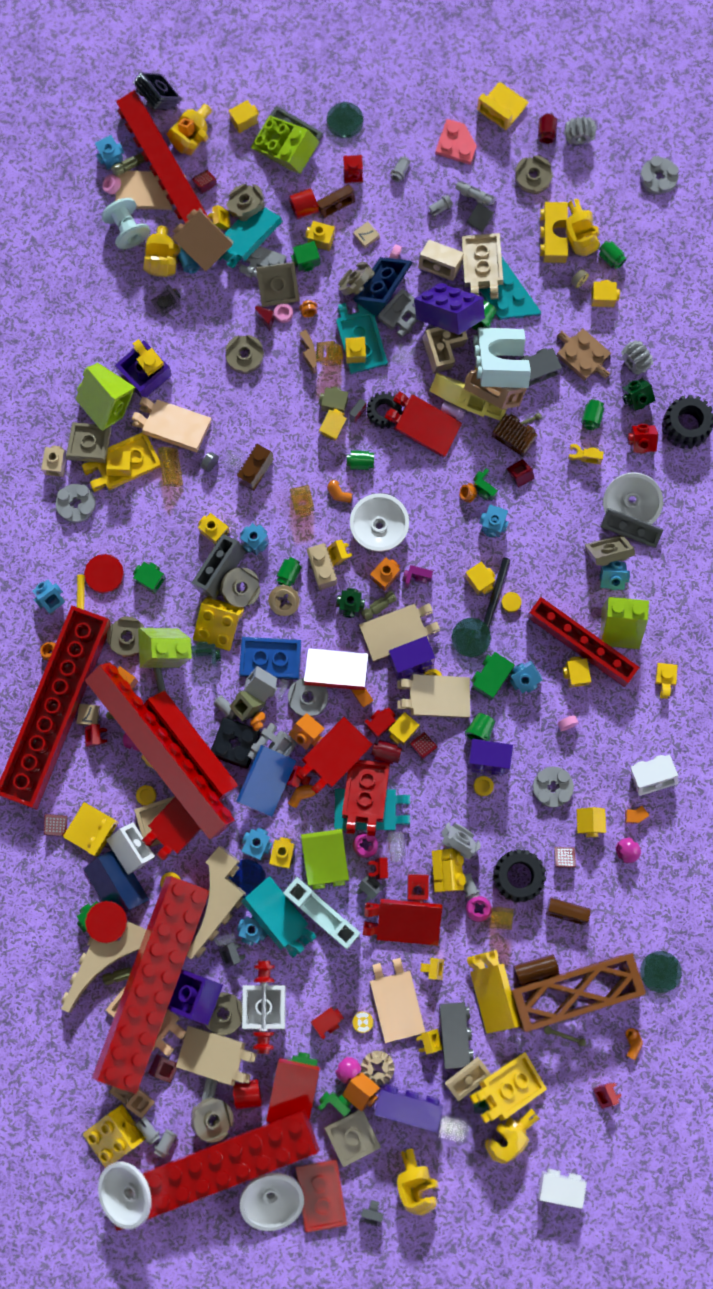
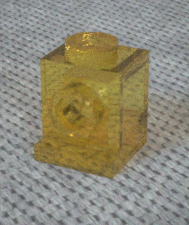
M335 341L317 342L316 362L326 366L341 365L343 359L341 345L336 344Z
M309 485L290 489L295 515H300V517L310 516L311 512L315 510ZM301 501H305L307 503L306 505H299Z
M492 907L489 928L512 930L514 909Z

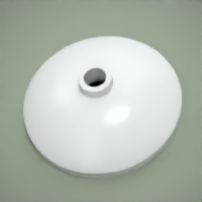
M641 473L623 474L608 485L603 497L604 512L606 513L607 508L653 524L660 516L663 508L661 489L647 475ZM635 496L636 500L630 502L629 497Z
M381 493L372 494L361 499L353 508L350 516V529L353 537L362 547L375 552H384L397 547L405 539L409 529V516L404 505L395 497ZM381 523L383 528L377 529L376 524Z
M116 1162L106 1167L100 1176L98 1184L99 1200L105 1214L115 1225L121 1228L133 1229L140 1226L147 1219L151 1208V1194L146 1179L137 1168L126 1162Z
M269 1173L255 1178L245 1187L240 1197V1211L244 1220L250 1226L263 1231L279 1230L290 1225L298 1218L304 1205V1195L299 1183L292 1177L281 1173Z

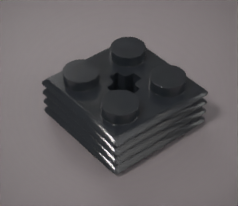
M139 72L137 78H134L135 81H132L136 87L135 91L146 99L147 106L152 110H175V107H178L177 104H180L179 101H182V98L162 74Z
M224 717L222 718L211 751L219 760L248 769L252 760L248 757V754L252 750L251 746L259 740L261 731L259 729L254 731L251 726ZM238 738L239 743H241L240 746L236 745L235 748H232L231 740L234 741Z

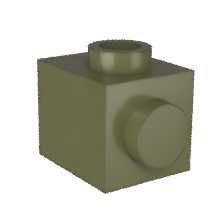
M326 387L325 392L321 393L319 398L321 410L328 412L329 409L332 411L337 409L345 415L349 393L342 391L338 387Z
M242 690L236 695L235 700L229 707L241 721L253 718L264 707L266 702H262Z

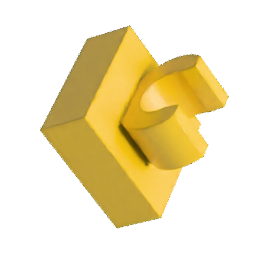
M219 205L213 206L212 213H209L208 217L213 219V223L218 228L228 230L230 228L229 211Z
M336 540L327 547L332 566L340 565L352 556V553L347 554L345 549L349 546L348 543Z
M430 958V964L421 963L420 972H429L428 979L443 980L444 959Z
M438 1029L421 1033V1036L416 1038V1041L423 1040L424 1047L420 1048L419 1052L430 1054L443 1050Z

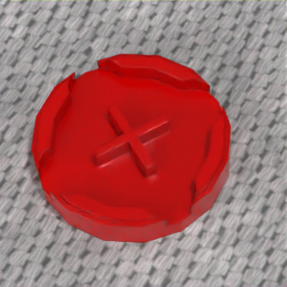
M101 554L90 559L85 567L84 575L91 589L105 594L119 588L124 579V570L117 558L112 555Z
M99 902L91 907L87 913L85 921L87 932L91 938L98 942H115L123 936L127 929V914L115 902Z

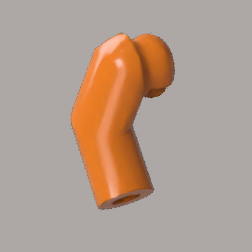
M331 480L327 485L331 497L336 501L351 503L353 493L342 492L339 482Z
M258 712L250 720V726L253 727L254 731L264 727L263 723L266 721L265 713Z
M303 785L296 788L288 804L297 808L301 799L313 797L316 794L311 789L313 785Z
M628 1028L625 1036L630 1044V1048L626 1056L636 1060L643 1046V1041L637 1029Z

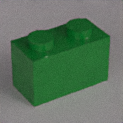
M496 652L492 656L487 655L482 663L485 667L481 673L477 671L471 680L473 682L472 688L491 701L515 666V664Z

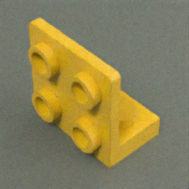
M498 82L488 95L482 93L478 98L477 111L507 131L528 106V101L503 83Z
M206 597L200 606L193 640L230 651L237 624L243 615L244 608L235 607L227 602Z
M84 802L63 837L91 855L98 857L105 847L107 839L112 835L119 822Z
M123 1104L108 1113L83 1133L84 1138L105 1168L118 1161L146 1140L135 1126L136 1123Z

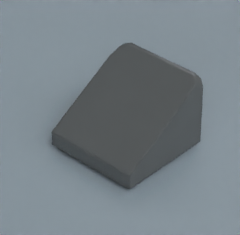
M478 203L467 223L483 232L493 219L494 212Z

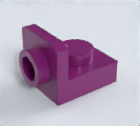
M410 565L409 571L405 570L402 579L403 582H406L405 588H409L411 578H415L416 582L426 584L427 581L431 582L433 571Z

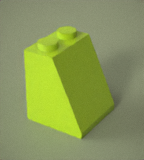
M97 362L85 368L83 372L84 378L77 388L78 394L75 400L99 429L103 431L124 417L135 387Z
M608 597L602 606L600 639L611 647L640 649L648 622L649 600Z
M138 628L140 668H179L192 659L191 638L180 629Z
M342 829L301 834L308 886H313V890L324 889L325 884L333 883V887L346 885L345 881H349Z

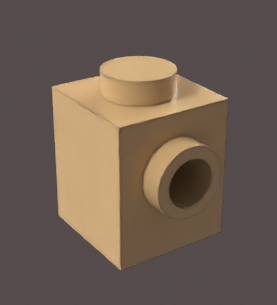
M60 446L45 447L41 467L44 475L64 477L67 461L66 451Z

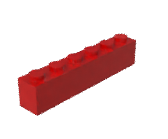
M542 597L538 599L528 613V619L584 659L587 658L588 662L623 687L630 682L640 668Z
M164 690L147 699L144 703L145 707L154 714L156 721L168 732L171 740L180 747L186 759L192 762L193 768L205 779L208 787L218 795L220 801L229 796L238 787V784Z

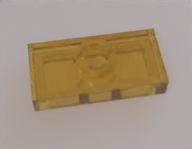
M163 446L158 448L164 486H183L178 449Z

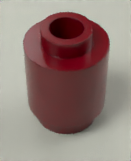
M547 113L539 118L538 138L543 144H551L557 137L558 119L553 114Z
M379 740L378 744L374 743L371 755H374V760L390 764H393V762L399 763L402 748L397 747V744Z

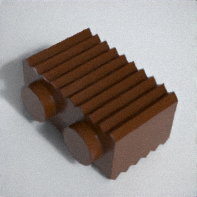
M505 413L493 430L491 437L524 458L537 440L538 434L533 427L521 424L516 416L512 414L509 416Z
M255 444L253 451H251L252 454H249L243 467L237 473L239 483L252 491L256 489L274 460L273 453L259 444Z

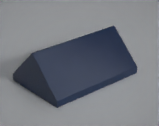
M380 257L372 268L374 271L373 277L365 282L363 290L355 295L353 300L377 317L413 264L412 261Z
M113 850L98 856L84 868L86 875L102 902H115L124 909L126 914L150 900L134 872L127 874Z

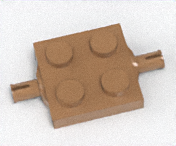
M584 328L571 338L563 331L557 335L565 345L556 356L584 381L596 372L604 379L611 374L603 367V363L611 355V352Z

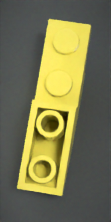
M436 372L429 390L430 392L482 417L486 415L500 421L505 415L507 408H498L465 390L464 386L466 383Z

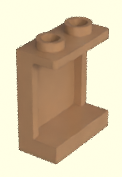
M199 208L197 211L193 209L187 215L188 221L184 225L181 223L177 225L173 230L175 234L172 238L206 272L233 245V241L228 236L226 237L203 213V210Z
M477 370L470 371L465 378V390L500 409L520 406L527 388L481 387L480 379H477Z

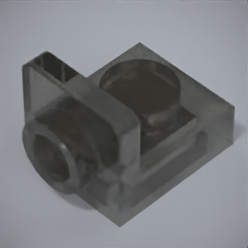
M169 284L165 286L166 291L151 300V303L161 317L181 305L179 292L176 288L172 289Z

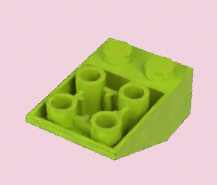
M269 115L250 148L283 167L301 174L318 146L319 141L308 129Z

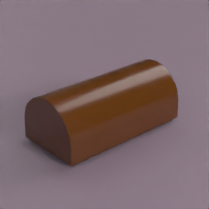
M350 184L316 201L322 218H326L355 202V193Z
M550 897L546 915L586 925L589 922L591 908Z
M554 954L513 966L519 986L560 974Z

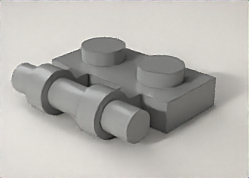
M463 181L458 182L455 187L462 195L477 199L476 202L487 207L490 204L494 205L497 199Z
M259 246L245 261L250 265L248 267L241 265L239 272L244 273L246 277L257 278L256 267L285 263L287 256Z
M402 288L378 315V320L391 330L397 325L401 328L397 332L400 338H403L406 333L409 334L417 321L420 322L416 320L415 307H413L415 305L414 297ZM407 313H409L412 316L406 322L403 320V318Z
M270 723L267 729L264 728L261 732L262 736L257 743L251 746L252 750L248 757L254 760L260 746H265L268 740L272 741L268 748L288 757L297 745V742L281 730L277 735H274L273 733L277 726Z

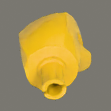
M203 104L198 111L187 109L180 116L178 122L167 132L166 135L171 144L181 154L184 153L191 156L198 148L200 142L208 140V127L205 119L212 113L210 106ZM183 118L193 120L196 131L189 139L178 129V123Z
M574 199L575 207L572 200L568 202L572 215L566 220V235L575 254L588 256L600 247V242L597 238L599 236L598 226H593V213L589 210H582L579 199Z
M163 225L157 227V233L151 234L147 238L145 245L143 270L157 277L175 275L177 266L176 256L181 251L180 246L175 244L172 238L168 236L169 229Z
M532 1108L518 1121L509 1116L505 1124L499 1123L496 1130L507 1140L508 1144L505 1147H502L492 1138L485 1140V1148L492 1160L506 1164L523 1152L529 1143L526 1130L540 1120L537 1114L533 1116L535 1112Z
M407 1149L406 1153L405 1151L400 1153L406 1171L397 1177L398 1193L406 1211L423 1216L436 1208L437 1198L427 1197L423 1199L422 1193L428 1189L438 1188V1181L430 1178L427 1166L418 1167L414 1149Z

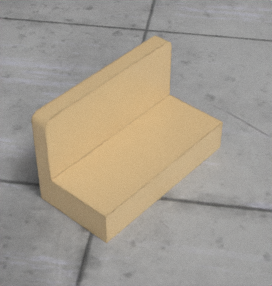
M477 1057L446 1081L445 1084L459 1102L480 1085L479 1082L491 1075V1073L480 1058Z

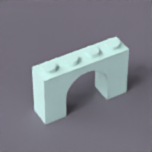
M478 328L477 335L473 336V347H475L474 357H476L477 379H480L481 387L529 388L531 373L529 360H506L496 357L501 355L523 356L526 340L524 329Z
M298 877L283 892L347 950L361 935L354 926L335 912Z

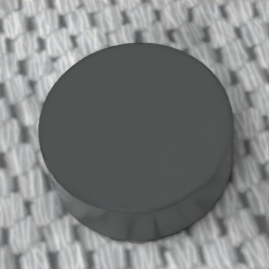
M209 452L202 460L201 468L210 472L217 464L219 456Z

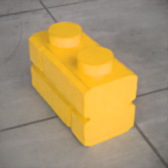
M453 848L431 851L434 892L463 891L466 883L462 868L464 857L458 850Z

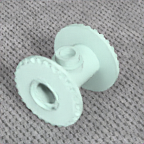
M122 198L114 201L103 210L101 215L104 223H116L121 233L117 236L115 244L122 250L141 244L150 235L149 226L147 224H136L131 216L137 206L132 198Z

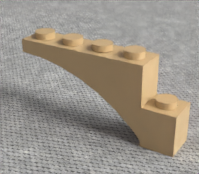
M218 846L206 861L209 865L210 873L209 900L201 928L187 953V957L190 959L202 956L207 949L204 947L209 940L212 942L220 933L218 928L230 921L233 917L231 912L235 907L239 909L243 903L241 901L247 894L228 878L229 876L233 877L240 868L238 867L240 861L222 846Z
M128 922L127 929L120 940L111 943L98 942L90 936L87 943L90 947L87 953H83L79 960L80 969L78 973L74 972L69 984L72 986L69 993L65 992L62 997L61 1004L63 1006L61 1009L68 1013L72 1012L85 989L102 971L117 960L138 951L146 929Z

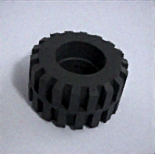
M688 395L687 398L681 396L679 400L675 399L670 404L663 417L662 427H665L663 430L664 435L668 434L666 439L668 441L672 439L674 446L681 444L680 448L682 449L685 446H688V449H692L694 445L698 447L702 442L706 441L713 430V413H711L713 408L707 406L708 402L706 400L702 402L700 400L701 397L697 396L695 399L693 395ZM682 414L692 415L698 421L699 428L694 430L684 428L680 424L678 416Z
M516 849L506 853L497 861L493 870L494 886L505 899L517 903L526 902L536 897L544 888L547 877L545 876L546 869L542 865V860H539L536 854H532L528 850ZM515 864H523L531 872V881L524 888H515L508 881V870Z

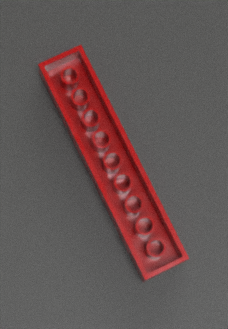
M71 605L1 776L0 797L35 810L38 809L88 684L85 682V679L94 671L106 641L107 631L112 624L108 618Z
M173 876L165 878L92 1079L137 1094L208 898L209 890Z
M303 1109L142 1172L141 1174L146 1179L151 1194V1208L146 1220L317 1154L320 1149L306 1110ZM114 1224L116 1232L124 1229Z

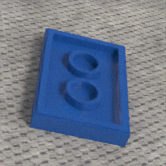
M242 637L239 677H248L258 666L277 679L299 680L302 640Z
M261 745L236 801L272 817L297 761Z

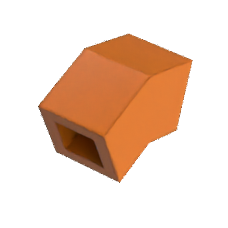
M183 118L178 123L179 131L188 139L196 131L193 120Z
M366 688L365 690L351 689L361 707L364 708L374 701Z
M643 805L635 810L626 809L625 823L638 824L650 815Z

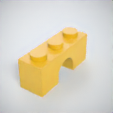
M545 202L544 208L540 209V221H543V227H540V238H543V244H540V256H543V263H566L568 238L556 236L553 230L565 228L566 220L568 219V202Z

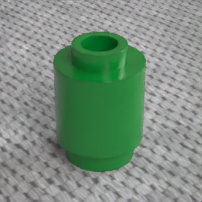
M606 241L599 248V256L611 268L614 267L617 270L627 260L625 253L613 241L609 243Z
M591 399L585 405L581 420L584 428L595 430V428L600 427L605 410L603 402Z
M351 450V454H347L346 466H350V470L374 469V453Z
M291 557L284 559L276 575V582L285 586L294 585L302 569L299 565L300 562Z

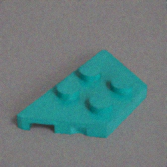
M502 257L503 285H498V299H491L490 288L479 289V292L486 302L491 303L496 308L495 315L499 320L524 318V316L533 315L540 316L542 312Z

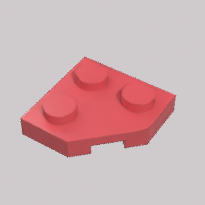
M446 119L435 154L471 165L477 145L465 124Z

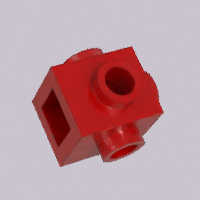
M647 424L632 426L631 433H628V445H631L633 452L639 454L657 452L658 432L656 426H649Z

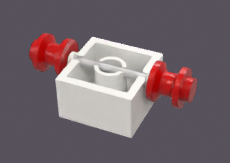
M258 961V965H254V969L258 970V977L254 979V982L262 983L260 985L243 986L242 1029H259L261 1032H253V1036L257 1037V1044L253 1046V1050H257V1054H270V1050L274 1049V1046L270 1044V1037L274 1036V1032L266 1031L268 1029L286 1028V985H268L266 982H275V979L270 977V971L275 969V965H271V961Z

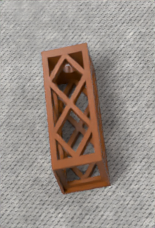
M626 953L511 989L521 1025L520 1028L523 1032L646 995L633 953ZM621 962L623 971L608 968L607 966ZM599 972L621 977L605 997L584 991ZM587 973L574 989L554 984ZM628 984L630 991L620 994ZM547 988L570 993L554 1013L531 1008ZM536 989L524 1002L522 993ZM579 996L598 1001L567 1011ZM528 1012L546 1016L547 1018L531 1022Z

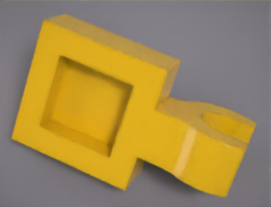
M139 339L132 343L133 348L140 355L136 360L148 376L164 366V362L153 348L147 351Z
M577 444L570 445L569 449L575 450L576 454H569V460L601 464L604 452L599 451L597 448L582 450Z
M656 664L655 684H661L660 698L668 699L670 697V685H676L678 665Z

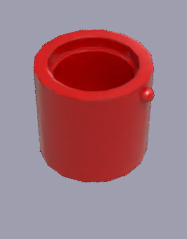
M311 188L289 196L290 205L297 220L319 212Z
M251 1079L249 1083L238 1081L234 1083L233 1095L236 1110L262 1107L259 1079Z

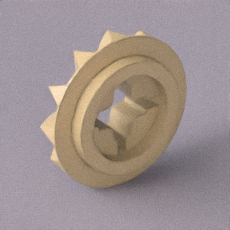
M283 584L275 587L270 592L268 603L274 613L280 616H289L297 611L300 598L298 591H295L292 586H285ZM286 594H288L287 600H288L290 603L286 602V603L283 604V606L281 607V604H282L281 601H282V600H281L279 597H282V598H283L284 596H286Z
M383 1051L370 1052L362 1061L361 1072L376 1085L387 1083L394 1074V1062ZM383 1060L381 1068L385 1075L377 1072L372 1076L374 1067L370 1062L379 1064Z

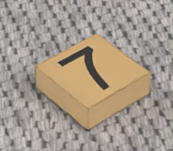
M368 221L353 232V235L364 248L380 238V234Z
M79 704L77 724H98L100 706Z

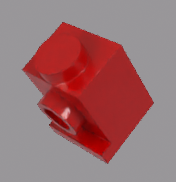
M362 155L343 156L344 183L363 182Z
M389 707L383 711L377 710L370 717L372 720L366 719L364 724L378 739L396 722L394 719L396 715Z
M408 874L407 900L424 903V900H429V875ZM420 886L422 889L421 893L416 894L414 887Z
M330 1007L312 1020L311 1023L323 1040L326 1037L324 1033L328 1031L331 1034L340 1027L338 1023L344 1017L338 1008L333 1010Z

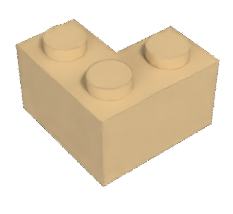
M438 327L425 330L422 339L433 374L452 369L455 363L452 349L465 345L468 340L466 331L458 335Z

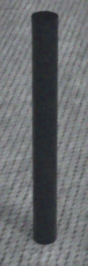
M505 557L502 559L480 631L485 634L489 632L509 567L510 559Z

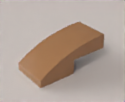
M305 329L299 333L300 341L306 348V351L303 352V358L313 374L317 373L316 352L313 342Z
M113 1086L109 1090V1093L124 1103L125 1107L141 1119L155 1102L141 1088L138 1089L137 1094Z

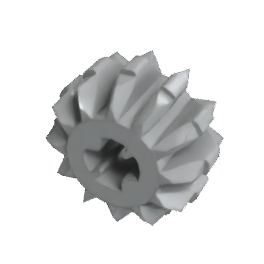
M583 116L575 119L571 118L570 121L566 122L564 136L569 144L583 145L595 139L596 125L592 118Z
M635 340L630 342L621 351L625 365L634 374L640 375L653 365V357L649 353L650 350L641 341Z

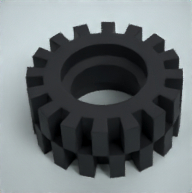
M381 391L380 395L376 393L375 397L372 396L370 401H368L367 417L370 419L371 424L374 423L375 427L380 426V429H384V427L389 429L392 425H396L377 413V408L380 405L387 404L401 415L402 406L393 401L395 394L392 396L391 392L385 394V391Z

